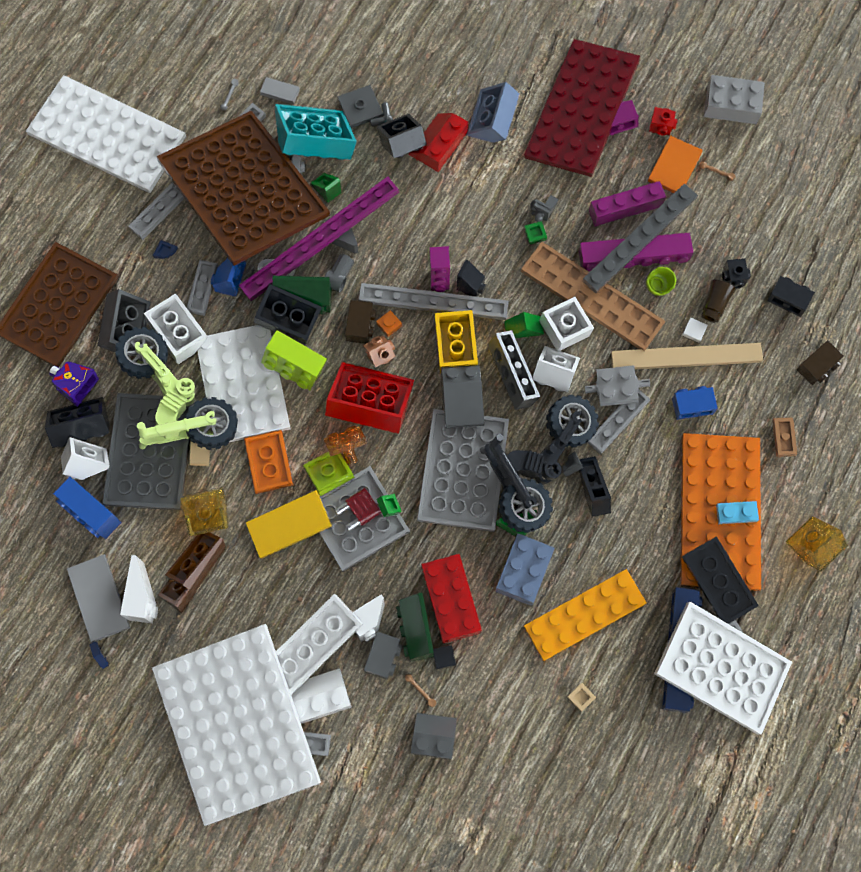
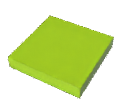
M337 447L303 465L320 496L355 478Z

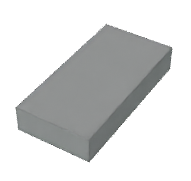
M266 77L260 94L294 105L300 88Z

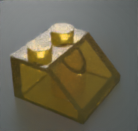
M223 487L184 495L180 498L189 536L228 528L227 504Z
M813 516L786 541L787 545L807 565L820 572L848 547L841 530Z

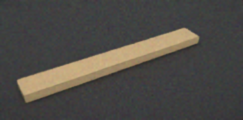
M761 343L656 348L646 349L645 351L642 349L612 351L611 359L612 368L634 365L635 370L761 363L763 361Z

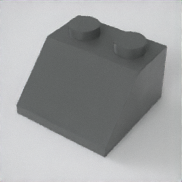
M417 713L411 754L452 760L457 718Z

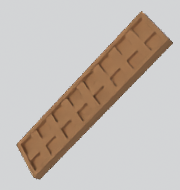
M544 242L540 243L521 269V273L564 301L576 297L587 316L638 349L645 351L666 322L609 284H605L595 293L583 282V278L589 272Z

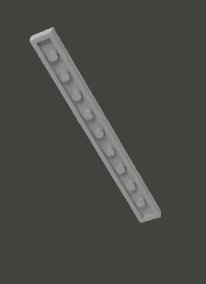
M253 103L239 115L241 116L252 110L260 122L266 117L265 112ZM173 182L128 226L142 240L184 199Z

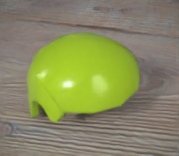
M657 267L648 274L646 279L648 291L656 296L670 293L676 285V276L667 267Z

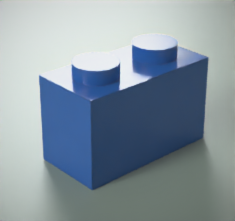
M700 386L690 391L688 389H680L672 397L676 420L713 415L718 409L713 387Z

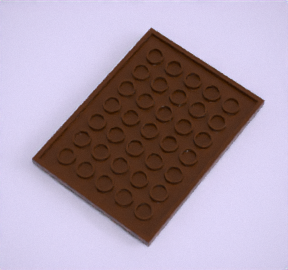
M252 110L157 156V161L233 266L330 216V211L286 154L282 153L279 145Z

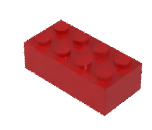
M460 554L421 564L442 644L481 634L482 629Z

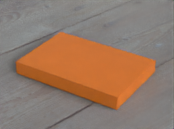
M670 136L647 182L655 183L660 181L663 189L675 193L684 183L687 184L703 150Z
M282 430L244 438L255 494L294 486Z

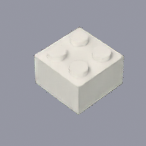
M576 297L544 311L539 320L557 352L589 337L594 329Z

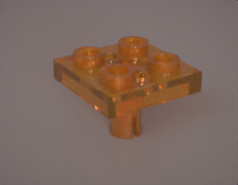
M351 426L345 429L344 432H334L327 435V438H324L330 457L343 452L347 465L352 464L350 456L354 463L358 461L354 448L367 444L360 426Z

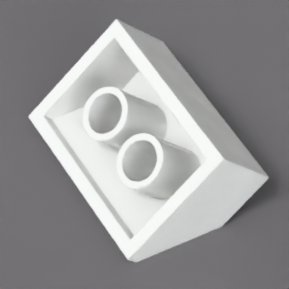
M176 294L144 313L151 329H154L157 334L160 333L163 336L168 352L177 364L193 356L208 338Z
M340 668L308 678L291 695L301 724L352 708Z

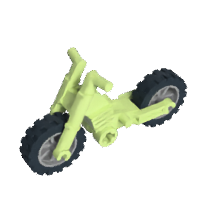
M135 327L131 331L127 330L123 336L119 337L115 347L117 364L124 373L126 372L128 376H135L137 379L152 377L163 393V399L160 401L155 415L156 426L146 428L143 422L137 424L139 437H141L139 439L140 449H145L147 445L190 438L191 442L196 443L200 448L205 447L206 450L216 448L217 450L223 445L227 446L229 441L234 439L238 424L236 411L232 409L231 404L225 403L226 401L223 399L218 400L217 397H211V399H207V397L202 398L201 401H196L194 406H190L195 399L194 382L188 378L177 380L165 366L168 359V349L166 341L163 340V336L160 333L157 334L154 329L149 330L147 327H142V329ZM133 346L136 351H128V349ZM135 355H136V357L133 359V361L130 360L129 357H128V356H135ZM186 406H190V408L188 409V413L186 414V418H184V420L177 421L178 418H180V416L186 410ZM215 413H218L221 416L216 418ZM225 419L226 426L218 424V422ZM216 428H219L223 431L217 434Z

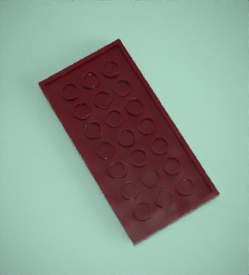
M573 39L526 148L524 158L592 177L612 130V123L619 106L626 96L640 62V55Z

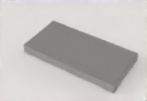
M105 554L67 568L91 642L102 640L130 628L128 620L120 615L122 601Z

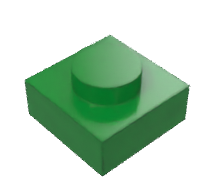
M542 221L524 226L529 245L547 240Z
M395 494L380 496L376 499L383 517L398 515L402 512Z

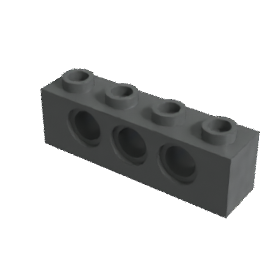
M512 330L496 333L489 341L488 347L515 410L531 407L540 398V394Z

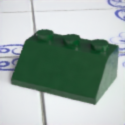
M272 277L273 286L321 306L319 314L331 312L332 289L329 277Z
M417 593L400 599V606H396L398 618L402 617L403 625L399 627L401 638L406 637L407 645H403L405 658L409 657L410 662L433 658L434 652L423 593Z

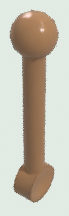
M704 161L699 165L702 169L707 168L726 176L729 181H733L735 178L734 173L728 174L707 165Z
M406 674L405 680L410 682L422 694L430 707H434L436 700L431 699L413 680L411 674Z

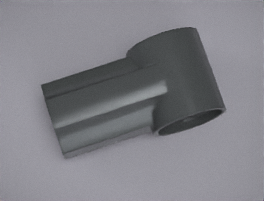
M340 254L333 268L325 275V277L330 278L331 289L339 293L343 290L347 280L346 277L354 264V260L348 255Z

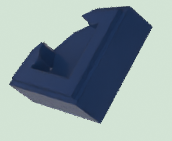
M160 240L153 253V257L158 259L168 258L175 254L178 247Z
M96 641L89 644L93 658L101 668L104 669L109 666L107 658L101 653L99 644Z

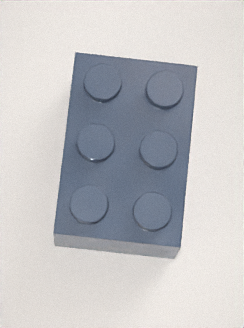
M518 533L495 592L532 606L555 548Z

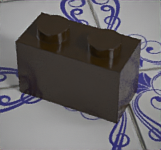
M350 300L345 332L347 342L367 344L369 343V338H373L374 327H371L372 320L375 321L376 310L373 309L372 302Z
M827 340L801 363L796 370L813 386L817 381L822 383L829 376L827 374L829 370L834 372L842 364L839 361L844 355Z

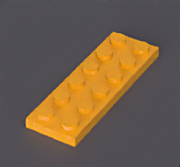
M625 569L523 627L544 662L641 608L647 602L628 570Z

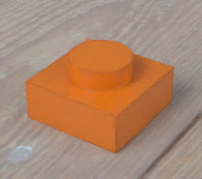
M391 310L376 321V324L387 337L402 327L401 321Z

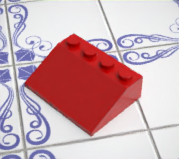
M342 362L327 397L325 416L399 434L414 385V379Z

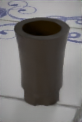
M711 280L701 317L706 321L718 323L730 298L736 291L735 287L722 280Z

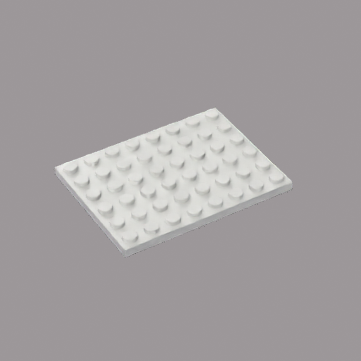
M266 624L152 667L204 826L321 783Z

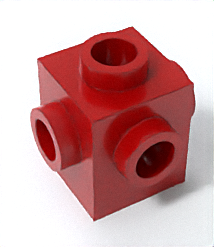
M655 107L649 132L657 133L661 136H670L672 129H676L678 119H675L676 111Z

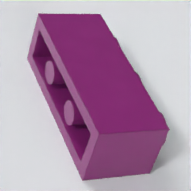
M449 246L430 247L431 291L444 292L449 290Z

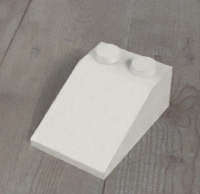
M132 555L120 615L129 621L153 624V620L157 618L158 607H156L146 567L143 561L136 555Z

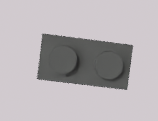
M377 632L364 671L387 680L389 675L393 676L396 664H393L395 656H400L403 645H400V639Z

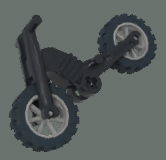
M568 395L567 397L563 396L552 404L548 410L549 413L546 415V420H548L546 427L550 430L549 434L553 439L540 454L531 450H514L506 455L500 446L504 439L502 434H497L489 444L480 448V452L487 456L492 469L503 486L504 491L501 493V498L498 502V505H500L499 513L502 514V520L507 522L509 528H514L517 532L529 533L541 528L550 519V513L553 511L551 503L553 502L552 498L548 495L550 494L549 491L545 490L543 486L560 476L562 468L557 460L565 450V447L571 446V448L582 446L592 439L597 432L596 428L599 426V422H597L598 414L594 411L596 409L593 405L589 404L590 402L587 399L584 400L578 395L576 397ZM564 409H565V411H566L568 417H566V416H564V415H561V413H562V411H563ZM570 409L576 410V412L572 414ZM581 422H584V428L579 425ZM576 429L580 432L579 434H574ZM518 474H521L522 476H525L527 478L529 477L530 480H527L525 478L522 479L521 477H519ZM538 506L537 513L532 509V507ZM523 512V518H521L518 514ZM527 512H529L534 518L527 520Z

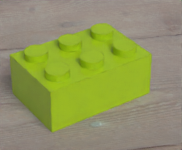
M276 330L265 348L261 363L267 369L280 373L283 378L296 382L300 388L311 391L322 372L327 358Z

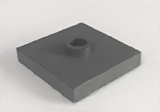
M371 85L337 96L350 128L368 123L371 119L383 117V112Z

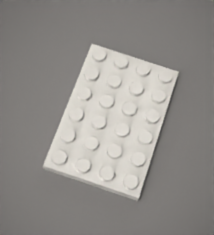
M255 325L207 335L208 338L197 350L207 399L217 397L218 400H225V403L231 404L238 418L237 432L234 439L230 440L229 443L278 430H290L280 374L274 370L267 369L261 363L265 348L272 339L271 330ZM215 413L216 418L221 416L220 414ZM225 419L218 422V424L226 426ZM216 428L217 434L223 431L219 428Z
M687 602L654 674L757 735H761L792 662L692 602Z

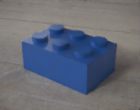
M71 477L53 493L58 498L56 502L97 538L102 536L106 540L122 523Z

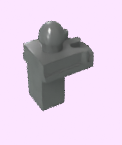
M550 195L546 203L534 199L530 204V208L532 210L531 214L535 215V221L540 222L544 220L547 222L559 199Z

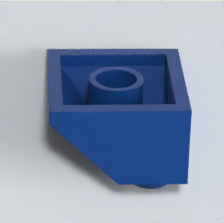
M227 258L217 268L216 274L212 275L211 285L214 291L236 297L246 261L244 260L233 266Z

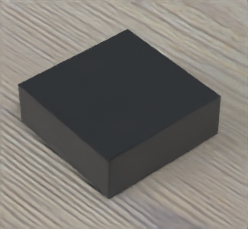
M452 645L433 649L436 670L456 666Z

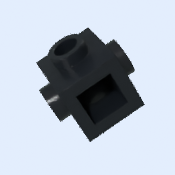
M745 258L727 260L723 266V281L731 284L735 289L744 287L751 277V272L747 268Z

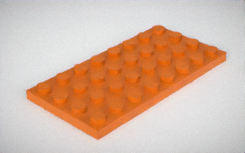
M683 433L681 556L717 536L748 589L760 591V438ZM757 501L758 522L718 524L716 510L718 503ZM681 557V586L699 587Z

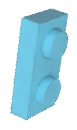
M757 501L718 503L716 505L718 524L759 521Z

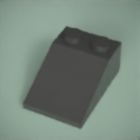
M480 366L442 367L441 389L446 428L484 426Z

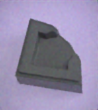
M575 451L567 457L568 460L563 465V474L566 477L583 468Z

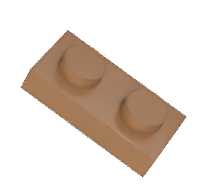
M774 418L772 424L776 457L796 456L797 447L793 418Z

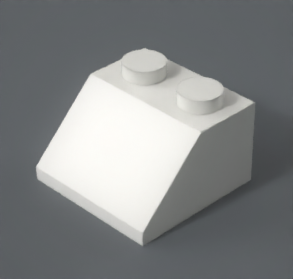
M544 346L533 375V380L540 385L554 387L557 391L568 392L580 358L562 351L557 352L556 349Z
M69 437L61 455L63 475L68 478L83 480L109 468L106 448Z
M382 594L353 612L363 623L355 632L361 642L372 640L376 636L375 633L379 631L385 605Z

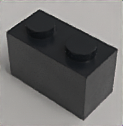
M780 276L767 301L801 317L815 292L811 291L807 286L793 282L788 277Z

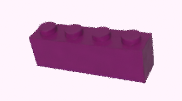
M660 181L591 201L589 214L594 227L659 208L664 203L666 195Z

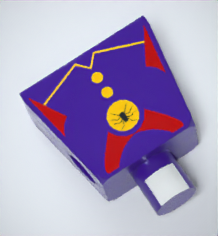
M70 361L66 362L62 368L53 366L49 372V375L53 377L52 384L56 390L77 407L99 380L94 369Z

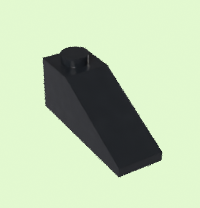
M596 456L579 459L583 467L579 470L591 516L610 514L611 496Z

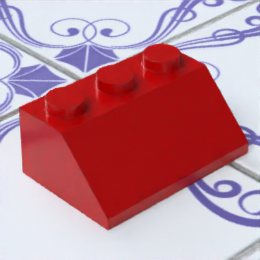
M438 113L424 132L427 145L421 147L420 150L409 152V155L439 173L467 134L468 121L454 113Z

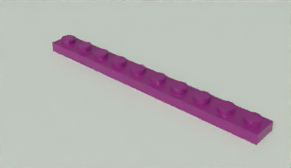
M387 176L239 285L249 300L253 301L268 289L269 284L273 285V276H287L397 195L399 189Z

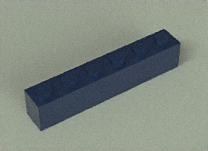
M678 587L672 590L668 642L686 603L692 602L701 608L702 597L699 596L700 590ZM664 680L662 710L681 713L690 712V709H693L694 697Z

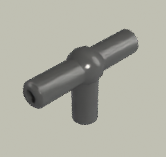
M387 102L381 104L384 117L370 120L372 127L393 120Z

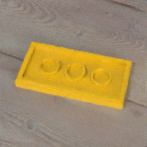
M316 490L246 522L261 559L332 527L319 493Z

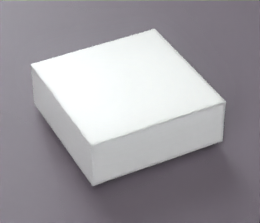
M690 318L682 336L700 343L708 325Z

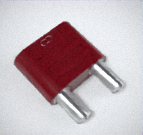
M365 488L346 499V503L335 509L336 513L340 515L350 508L356 517L355 520L346 525L349 531L360 524L363 526L381 514L379 507Z

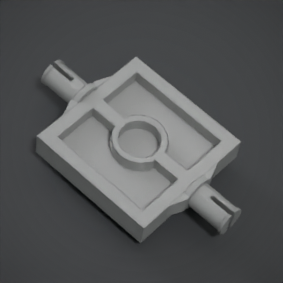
M634 365L597 369L596 385L585 386V394L597 392L600 406L639 402V388L650 387V379L638 380L635 375Z

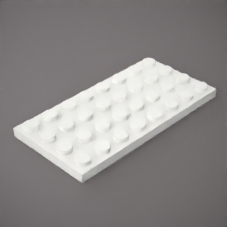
M64 75L26 130L28 135L148 193H151L164 172V169L157 161V156L181 145L186 138L185 132Z

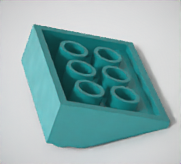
M275 104L278 143L283 154L351 160L357 141L343 111Z

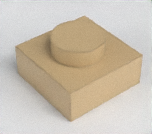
M581 683L567 698L582 712L596 697Z

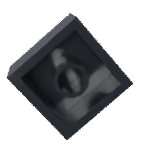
M409 113L376 126L381 145L393 158L403 157L406 153L420 150L421 147L427 145L422 125Z

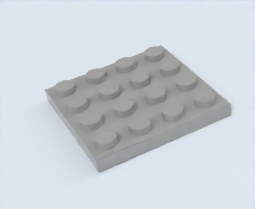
M371 466L355 474V478L320 496L332 527L319 533L342 572L410 533L400 514L383 517L381 512V514L363 526L360 524L349 531L346 525L356 519L350 508L340 515L336 513L335 509L346 503V499L363 488L368 491L378 507L376 499L380 496L388 495Z

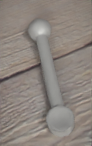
M232 79L229 93L224 104L220 106L223 111L227 110V104L233 90L239 85L237 79Z

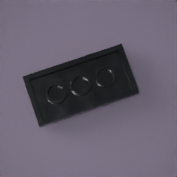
M717 536L681 556L720 620L729 624L759 606Z

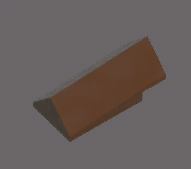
M202 529L165 574L170 580L159 592L158 596L182 613L225 550L224 540Z

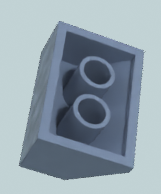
M507 82L481 89L467 135L493 143L506 140L520 93Z

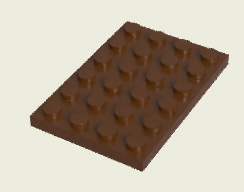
M55 242L0 321V337L52 366L60 367L119 278L118 274Z

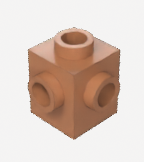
M383 335L374 337L371 342L363 345L370 362L375 367L387 364L391 359L395 358L393 352L395 347L390 339L387 340Z

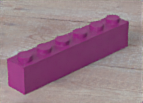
M690 232L657 235L624 268H631L635 265L650 266L656 263L665 265L677 261L678 263L687 262L694 253ZM625 239L580 243L578 251L581 267L590 272Z

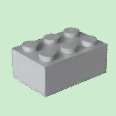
M711 75L707 85L704 117L757 124L762 114L765 82Z

